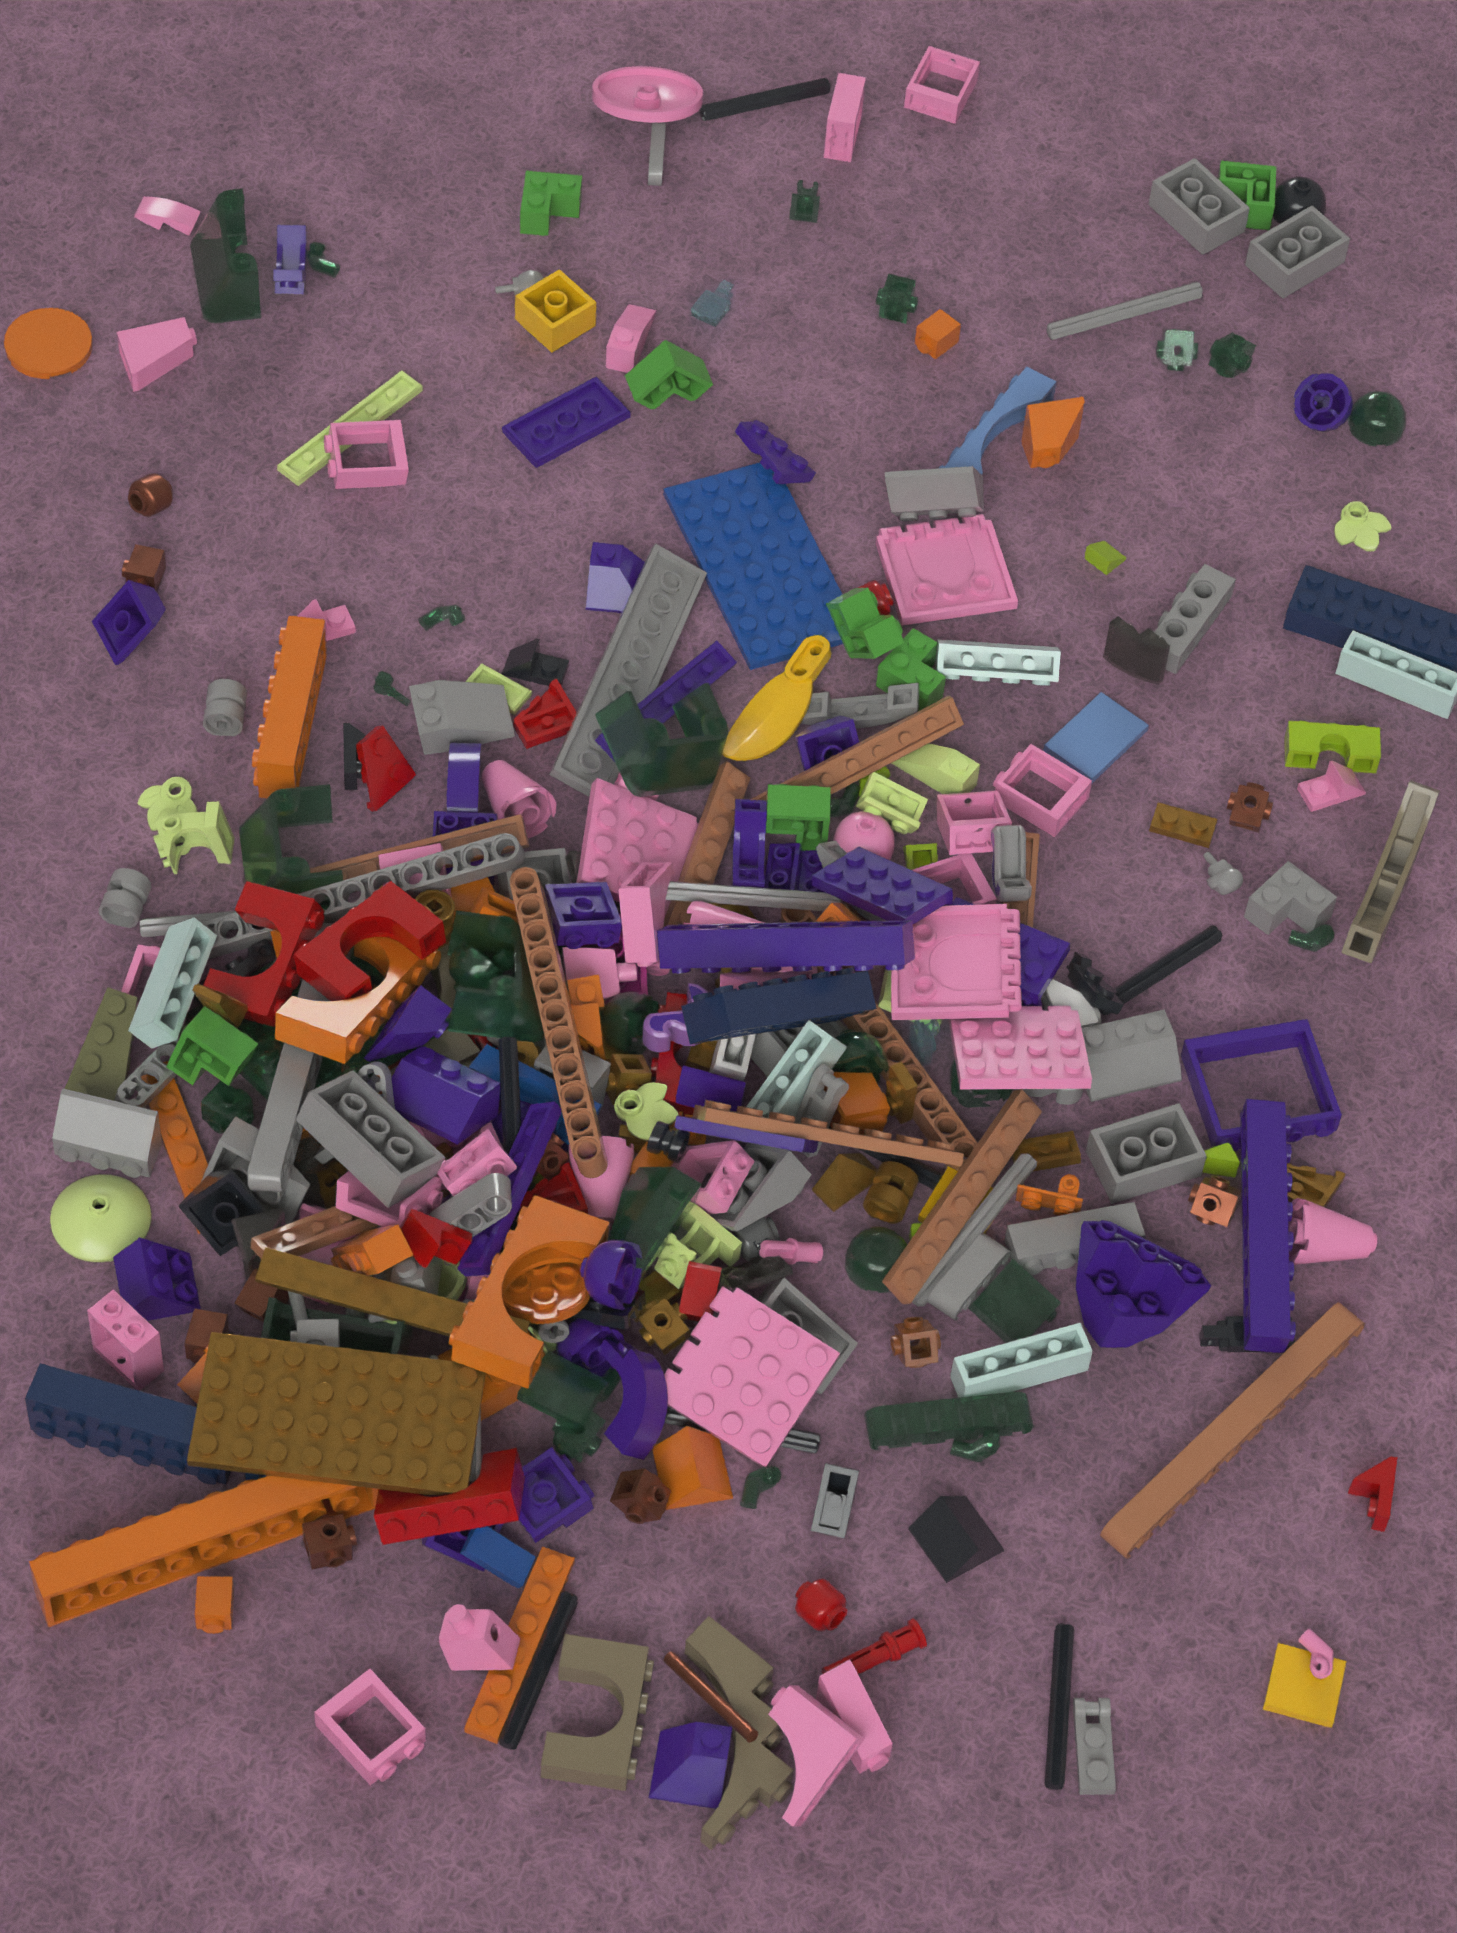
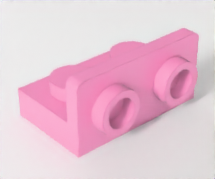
M486 1129L441 1165L438 1175L448 1191L455 1196L486 1175L501 1173L508 1176L517 1169V1166L504 1151L494 1134L489 1129Z

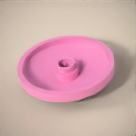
M633 66L610 70L598 76L593 82L592 99L599 109L612 116L636 122L661 123L685 119L698 112L702 107L703 89L693 78L674 70L649 66Z

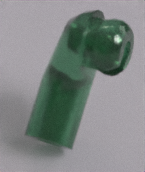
M458 605L439 606L421 616L418 621L427 631L447 618L452 626H456L465 620V615L461 611L462 608Z

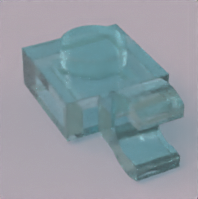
M723 280L714 293L706 289L691 307V316L716 327L730 310V299L734 296L730 291L734 284Z
M931 1019L926 1025H924V1022L920 1023L919 1020H915L911 1025L909 1043L915 1057L922 1066L931 1064L932 1054L936 1052L934 1036L940 1032L937 1019Z

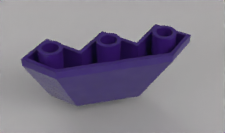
M1084 1221L1081 1226L1076 1292L1084 1326L1100 1348H1127L1163 1332L1204 1296L1212 1286L1202 1274L1201 1269L1194 1263L1111 1221Z

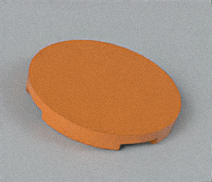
M40 308L19 316L11 323L5 333L4 347L11 365L16 370L33 378L50 379L52 376L63 375L68 372L73 373L87 362L92 352V336L88 325L78 315L59 308Z
M569 1262L550 1263L533 1268L520 1275L508 1287L502 1298L509 1316L524 1319L533 1324H549L560 1322L576 1315L585 1307L590 1299L584 1285V1277L580 1273L582 1264Z

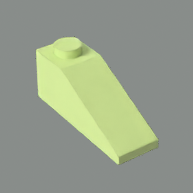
M930 743L892 762L896 767L941 794L970 793L977 785L980 769L979 763L959 751Z

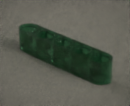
M1007 1392L877 1406L867 1410L864 1414L869 1445L873 1450H878L880 1446H888L889 1449L912 1446L911 1443L922 1442V1445L945 1443L946 1439H956V1441L979 1439L978 1436L989 1435V1438L1012 1436V1432L1020 1431L1023 1434H1027L1034 1428L1028 1396L1023 1392Z

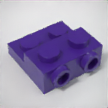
M607 882L545 885L544 892L551 914L557 946L566 945L569 949H578L585 944H597L599 947L607 948L614 943H619L622 921Z
M551 1447L522 1467L525 1481L519 1522L535 1543L562 1524L567 1528L594 1509L591 1501L595 1497L594 1493L584 1480L578 1482L572 1473L575 1469L565 1454L558 1456Z

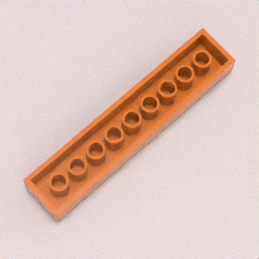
M266 1476L258 1480L249 1479L241 1482L233 1489L224 1492H212L205 1496L204 1499L194 1503L176 1505L166 1513L157 1516H145L130 1526L109 1529L102 1536L91 1540H78L63 1550L40 1554L35 1560L29 1561L34 1591L48 1627L301 1536L303 1535L302 1524L315 1521V1519L322 1515H338L343 1513L344 1519H348L373 1510L376 1506L379 1489L277 1476Z

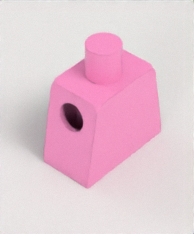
M562 947L561 954L565 981L599 974L604 1001L619 997L620 982L637 981L635 963L625 962L616 964L614 949H569Z
M456 1604L445 1613L439 1635V1644L452 1671L513 1670L520 1638L494 1611L489 1609H466L464 1605Z

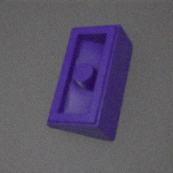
M683 1066L676 1094V1103L695 1108V1105L704 1106L705 1100L729 1104L731 1105L730 1111L736 1112L737 1106H743L746 1083Z

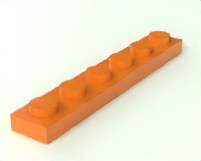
M147 1074L141 1076V1079L147 1084H156L158 1082L154 1076ZM173 1078L148 1105L150 1110L158 1111L161 1139L185 1199L201 1183L208 1163L176 1080Z
M542 1546L508 1625L520 1638L513 1670L488 1671L465 1724V1733L498 1744L500 1734L556 1601L575 1563L574 1557Z

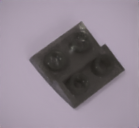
M1117 616L1109 624L1103 658L1130 676L1159 685L1163 682L1170 645L1167 644L1163 637L1155 634L1149 628L1139 634L1133 625L1126 623Z
M759 1255L741 1265L723 1268L718 1292L721 1287H725L731 1292H734L737 1287L744 1292H748L793 1274V1271L779 1255L766 1258Z

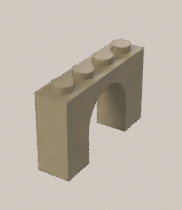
M569 1634L564 1635L558 1680L595 1685L608 1690L619 1701L623 1714L613 1729L596 1737H580L547 1731L541 1761V1778L626 1791L627 1780H635L638 1759L631 1758L633 1746L640 1747L643 1726L637 1725L639 1714L646 1715L649 1693L643 1692L644 1681L651 1682L654 1661L648 1660L649 1647Z

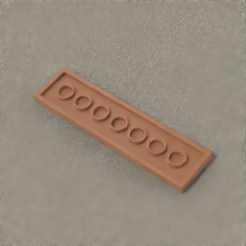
M705 1100L704 1106L695 1105L693 1118L707 1122L962 1167L964 1153L954 1151L955 1145L934 1140H928V1144L925 1146L923 1145L924 1139L897 1134L896 1140H891V1133L866 1128L863 1135L859 1134L860 1128L833 1123V1127L830 1129L827 1128L828 1122L801 1117V1122L796 1123L795 1116L770 1111L769 1117H762V1110L737 1106V1111L734 1112L730 1111L731 1105Z

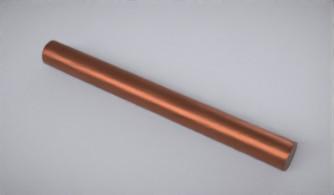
M671 1651L665 1655L664 1663L747 1742L751 1743L757 1739L758 1731L675 1652Z

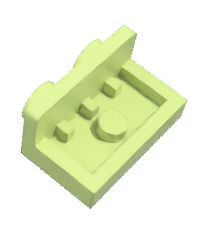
M872 772L856 807L864 812L882 816L891 824L892 830L900 834H912L919 829L921 824L919 819L928 799Z

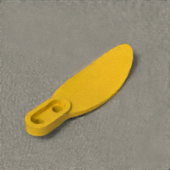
M814 635L804 639L786 664L785 671L771 679L752 698L724 739L721 746L723 756L736 761L758 759L781 747L794 734L810 705L813 683L831 658L830 643L825 637Z

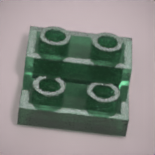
M549 1351L542 1358V1364L528 1389L521 1387L518 1391L517 1399L578 1430L589 1411L594 1410L610 1381Z

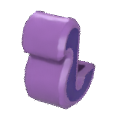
M688 983L687 1004L694 1002L693 996L707 993L708 991L699 984ZM682 1010L652 1013L644 1020L642 1040L644 1045L651 1051L667 1052L670 1050L671 1041L683 1046L697 1045H690Z

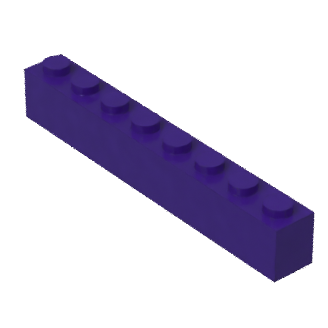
M912 920L667 925L657 930L660 969L671 968L672 973L676 974L690 972L691 968H701L702 973L719 972L721 968H732V972L741 973L751 971V967H762L763 972L782 970L781 967H792L794 972H804L812 970V966H823L824 971H839L843 969V966H854L856 971H866L874 969V965H885V970H901L905 968L907 963L915 959Z
M1246 1099L1240 1113L1244 1350L1284 1353L1289 1341H1294L1296 1332L1295 1321H1290V1311H1293L1295 1305V1293L1290 1291L1289 1281L1293 1280L1294 1262L1289 1261V1251H1292L1294 1235L1293 1232L1288 1231V1222H1291L1293 1215V1204L1288 1202V1193H1290L1292 1187V1173H1287V1163L1289 1164L1291 1160L1292 1147L1291 1144H1286V1135L1289 1134L1291 1127V1116L1286 1115L1285 1102Z

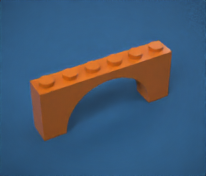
M372 937L358 942L354 945V956L378 969L385 978L383 982L364 995L340 1001H314L291 996L276 1012L275 1039L346 1064L355 1053L358 1054L363 1044L369 1037H373L377 1033L381 1024L386 1019L392 1017L394 1010L409 997L414 988L423 983L425 976L432 969L435 970L441 959V952L437 949L421 960L401 943L391 938Z
M534 1195L529 1206L522 1207L517 1219L516 1229H510L507 1233L502 1254H495L490 1267V1275L488 1278L483 1277L477 1288V1298L474 1302L469 1301L466 1305L461 1326L455 1325L449 1338V1345L453 1346L451 1360L528 1389L542 1364L544 1342L528 1335L514 1323L506 1311L502 1298L514 1280L533 1268L559 1262L582 1264L584 1258L589 1257L594 1248L608 1241L610 1222Z

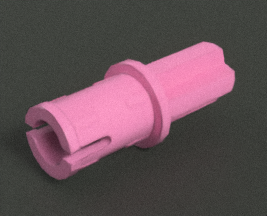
M788 1238L786 1241L764 1240L760 1244L759 1255L765 1260L785 1261L789 1265H793L796 1262L818 1263L823 1257V1247L819 1242H798L794 1238Z

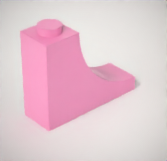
M673 862L641 863L618 888L626 963H636V966L647 967L654 965L659 960L657 930L664 927L666 894L670 880L674 875Z
M789 1685L787 1689L782 1687L773 1697L771 1705L774 1707L768 1715L776 1721L785 1733L794 1755L796 1768L795 1787L790 1804L782 1818L795 1827L801 1826L806 1821L865 1738L801 1687Z

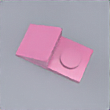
M314 599L298 615V617L325 620L326 641L356 633V627L346 605L322 611L317 599Z
M1335 761L1329 762L1326 775L1298 783L1297 787L1311 812L1366 794L1353 770Z

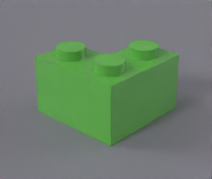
M1221 161L1217 179L1250 208L1246 228L1270 230L1275 208L1276 166Z
M526 171L520 211V234L548 236L551 216L579 218L582 199V175Z
M664 340L625 375L634 400L650 409H656L673 393L689 401H694L713 385L703 359L667 340Z
M854 588L826 603L850 658L875 659L905 643L901 635L903 631L900 623L893 615L879 614L877 609L878 601L869 588Z
M912 628L903 638L905 643L894 648L879 664L876 687L888 693V686L918 683V711L943 698L946 676L931 668L935 664L938 642Z
M768 784L766 833L795 835V843H801L803 851L816 850L819 843L828 842L831 787Z
M204 1006L183 1030L166 1067L191 1085H194L207 1070L229 1086L250 1062L258 1043L246 1033L241 1032L225 1021L220 1015Z

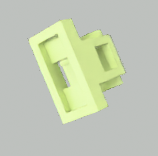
M219 801L207 802L206 812L174 813L155 822L159 834L153 837L160 858L167 857V859L162 860L164 867L171 866L174 874L178 872L181 855H186L192 847L197 846L210 849L216 856L218 863L231 864L235 838Z
M692 1202L684 1209L681 1227L688 1233L681 1240H678L673 1233L669 1235L667 1241L657 1251L658 1261L654 1269L677 1289H680L684 1286L689 1261L710 1265L719 1257L731 1267L740 1258L742 1242L702 1208Z

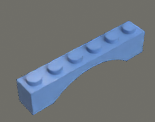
M1026 367L1019 376L1015 375L1009 384L1008 390L998 395L994 407L990 411L984 412L976 429H970L963 445L960 448L956 447L950 456L949 462L945 466L941 465L939 468L973 466L982 475L981 458L989 443L1002 431L1024 421L1027 405L1052 401L1054 399L1056 381L1029 367Z

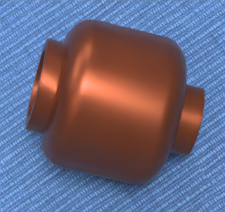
M151 473L136 480L129 488V505L135 512L145 517H151L167 509L173 500L171 484L157 473Z

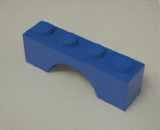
M486 1044L469 1068L500 1083L499 1050ZM518 1061L520 1100L530 1104L555 1101L561 1107L555 1080ZM594 1101L598 1117L602 1105ZM561 1112L553 1133L569 1146L563 1113ZM584 1127V1128L580 1129L579 1131H584V1130H586L588 1127Z

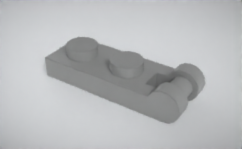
M826 1064L820 1065L813 1073L795 1117L796 1123H800L801 1117L828 1122L827 1128H829L840 1099L847 1093L849 1084L842 1078H836L833 1075L834 1071ZM825 1086L828 1087L827 1092L824 1091ZM818 1141L817 1152L804 1154L808 1158L816 1156L819 1152L822 1142Z
M1073 1698L1079 1795H1115L1116 1792L1110 1698H1098V1701H1085V1698ZM1086 1716H1098L1099 1723H1086Z

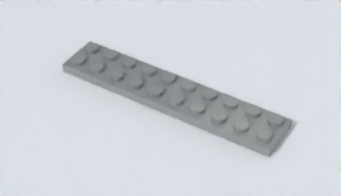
M656 543L654 544L549 773L550 776L590 797L591 785L596 778L612 784L615 783L627 754L615 763L595 739L656 690L707 572Z

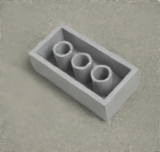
M354 1070L310 1091L296 1118L299 1124L387 1208L413 1195L435 1177L445 1159V1156Z

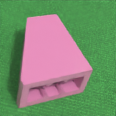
M185 317L117 332L118 350L133 392L141 390L193 357V345H197L194 328H188Z
M848 1660L820 1675L816 1700L865 1738L850 1758L858 1772L862 1773L867 1769L874 1772L884 1767L889 1761L892 1742L852 1662Z

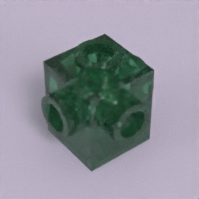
M888 273L883 288H879L876 297V305H880V318L907 323L909 314H915L919 297L914 296L916 280Z
M1163 328L1162 340H1157L1156 358H1160L1161 364L1167 365V370L1184 371V366H1192V360H1197L1198 343L1194 342L1195 331ZM1179 345L1180 352L1175 355L1174 348Z
M1232 332L1221 339H1216L1209 351V354L1212 356L1208 365L1216 369L1219 375L1233 378L1242 372L1245 373L1249 369L1256 345Z
M221 1080L200 1102L202 1120L207 1122L219 1134H223L235 1117L250 1125L253 1122V1102L250 1095L243 1089H235Z
M577 1402L568 1415L562 1413L552 1427V1431L555 1432L553 1438V1445L556 1446L555 1450L560 1455L565 1454L569 1460L574 1458L580 1463L587 1454L592 1457L603 1441L599 1437L604 1431L606 1420Z

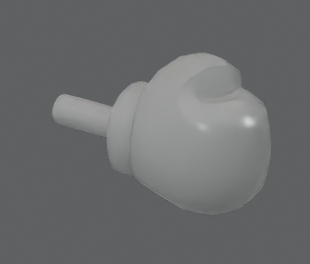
M527 270L518 275V277H514L513 284L495 287L496 294L514 291V294L517 295L544 279L543 275L538 271Z
M1210 852L1204 853L1203 857L1211 865L1208 868V875L1210 877L1206 880L1210 889L1215 890L1221 895H1227L1242 886L1243 875L1238 869L1233 868L1225 859L1217 862Z

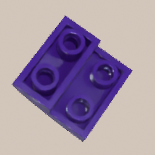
M801 843L770 844L764 888L824 892L812 886L811 875L823 869L817 850L803 851Z

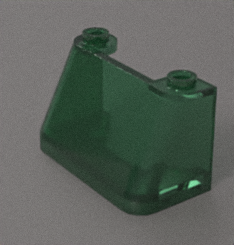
M243 188L226 190L218 194L190 244L202 316L211 323L261 318L259 277L256 260L248 253H235L240 245H248Z

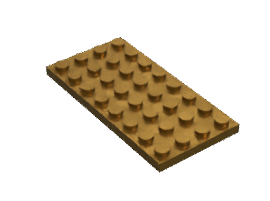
M211 1332L187 1463L188 1466L433 1496L449 1495L469 1486L486 1373L454 1361Z

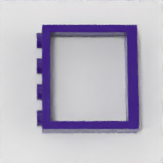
M1307 1019L1184 1040L1181 1058L1212 1148L1230 1143L1234 1152L1241 1149L1240 1127L1221 1129L1200 1063L1297 1047L1321 1113L1291 1118L1290 1132L1286 1135V1142H1296L1304 1136L1315 1134L1318 1137H1325L1337 1131L1342 1114Z

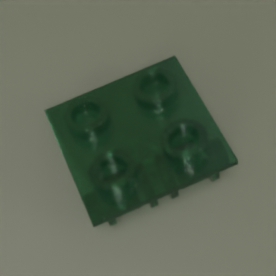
M1012 1259L968 1309L1005 1343L1032 1336L1045 1320L1048 1323L1053 1321L1058 1314L1055 1309L1061 1302Z

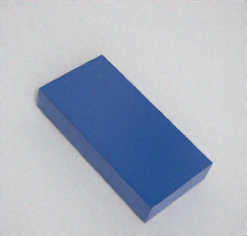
M488 1526L471 1529L460 1552L465 1557L516 1588L523 1586L536 1557Z

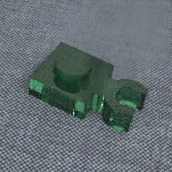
M803 180L798 181L797 194L792 193L789 220L817 223L820 196H816L818 193V182L814 181L813 187L806 189L803 187Z

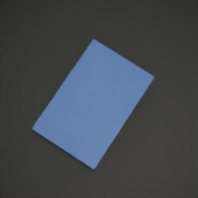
M1100 692L1044 745L1043 751L1089 778L1093 783L1148 731L1149 725Z

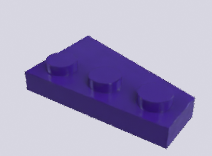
M758 420L739 423L735 430L736 434L751 452L761 455L760 464L764 469L773 470L775 474L772 479L776 484L807 483L813 479L816 472L808 466V461L789 450V446L784 440L773 436L768 431L767 425Z

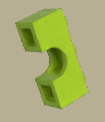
M1288 721L1284 737L1285 767L1315 769L1319 753L1335 751L1344 758L1346 767L1352 769L1353 772L1376 773L1381 759L1380 727Z

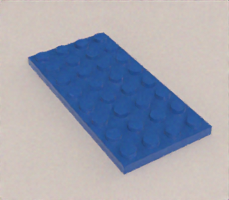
M760 463L663 489V495L699 568L707 572L705 580L750 670L791 659L802 641L810 636L820 635L825 637L830 643V648L843 644L826 605L827 602L843 594L787 485L776 484L772 479L775 474L773 470L764 469Z

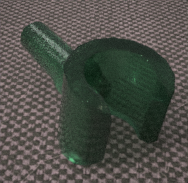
M380 671L375 679L374 691L384 696L388 694L407 707L411 700L391 687L394 680L389 673Z

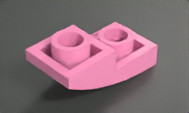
M143 197L134 218L158 230L165 223L189 236L201 211L169 199Z

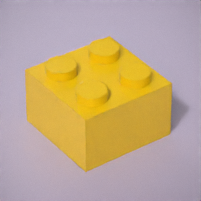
M559 269L515 295V320L552 353L596 326L597 302Z

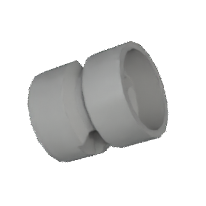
M219 679L209 684L206 695L207 707L204 710L203 727L207 732L219 736H236L242 731L247 700V690L244 685L231 679Z
M119 868L115 870L108 883L107 892L104 894L99 906V915L109 924L126 928L135 927L139 922L143 905L147 901L152 888L150 880L144 874L133 869Z

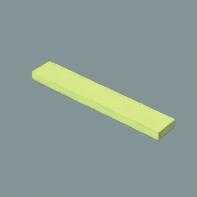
M401 370L333 423L384 421L422 392L423 385ZM330 425L279 463L277 470L299 486L327 465L331 457L330 453H325L324 435H329ZM339 445L340 453L351 445Z

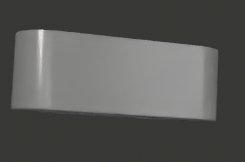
M501 1173L486 1175L435 1208L430 1213V1216L472 1233V1237H474L510 1213L512 1208L511 1181L506 1175Z
M981 1233L936 1284L929 1295L928 1303L957 1321L959 1319L957 1315L962 1309L966 1311L979 1296L976 1293L980 1288H986L998 1274L996 1272L1001 1264L1005 1265L1011 1251L985 1233Z

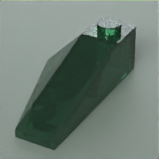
M639 1167L622 1190L609 1241L623 1240L639 1245L642 1259L636 1257V1268L642 1269L641 1278L664 1248L669 1235L675 1233L694 1207L702 1186L700 1182L675 1167Z

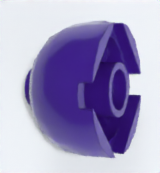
M1330 373L1310 375L1300 383L1294 395V411L1302 424L1315 431L1328 432L1338 429L1345 424L1352 412L1353 399L1350 389L1343 380Z
M610 1240L599 1244L593 1249L589 1257L584 1258L580 1273L584 1277V1285L593 1300L618 1310L625 1309L623 1303L630 1304L633 1301L642 1273L641 1268H636V1257L642 1259L639 1245L623 1240Z
M581 1318L568 1324L569 1335L566 1339L556 1344V1356L562 1370L577 1384H582V1380L596 1373L595 1380L612 1371L614 1367L597 1349L604 1339L617 1343L621 1340L625 1341L621 1332L617 1328L595 1325Z

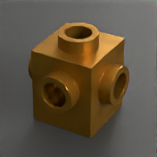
M612 1054L605 1092H607L612 1105H614L622 1092L626 1090L637 1091L643 1084L651 1083L652 1072L643 1055Z
M666 1298L660 1302L656 1299L641 1310L643 1315L638 1319L643 1327L638 1330L649 1346L656 1343L664 1355L691 1337V1332L684 1323L688 1317L686 1314L679 1312L677 1302L670 1305ZM662 1322H667L665 1326L659 1327Z

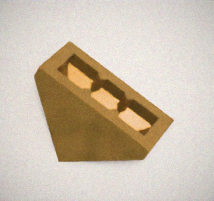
M862 1153L838 1154L814 1185L812 1191L835 1212L871 1186L878 1169Z

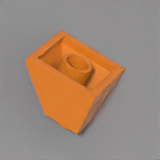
M1084 397L1027 405L1021 443L1030 468H1049L1059 464L1079 437L1085 403Z

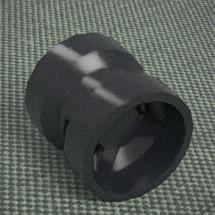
M659 1120L652 1130L646 1150L655 1155L663 1151L668 1160L679 1163L687 1148L690 1132L683 1130L671 1131L669 1124Z

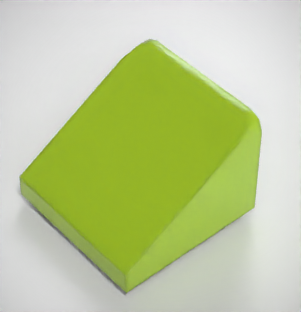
M1101 541L1086 547L1084 559L1107 575L1124 562L1126 557L1106 541Z
M937 843L905 845L903 847L906 868L910 870L938 862Z
M1230 1143L1204 1150L1206 1160L1202 1173L1236 1177L1239 1159Z

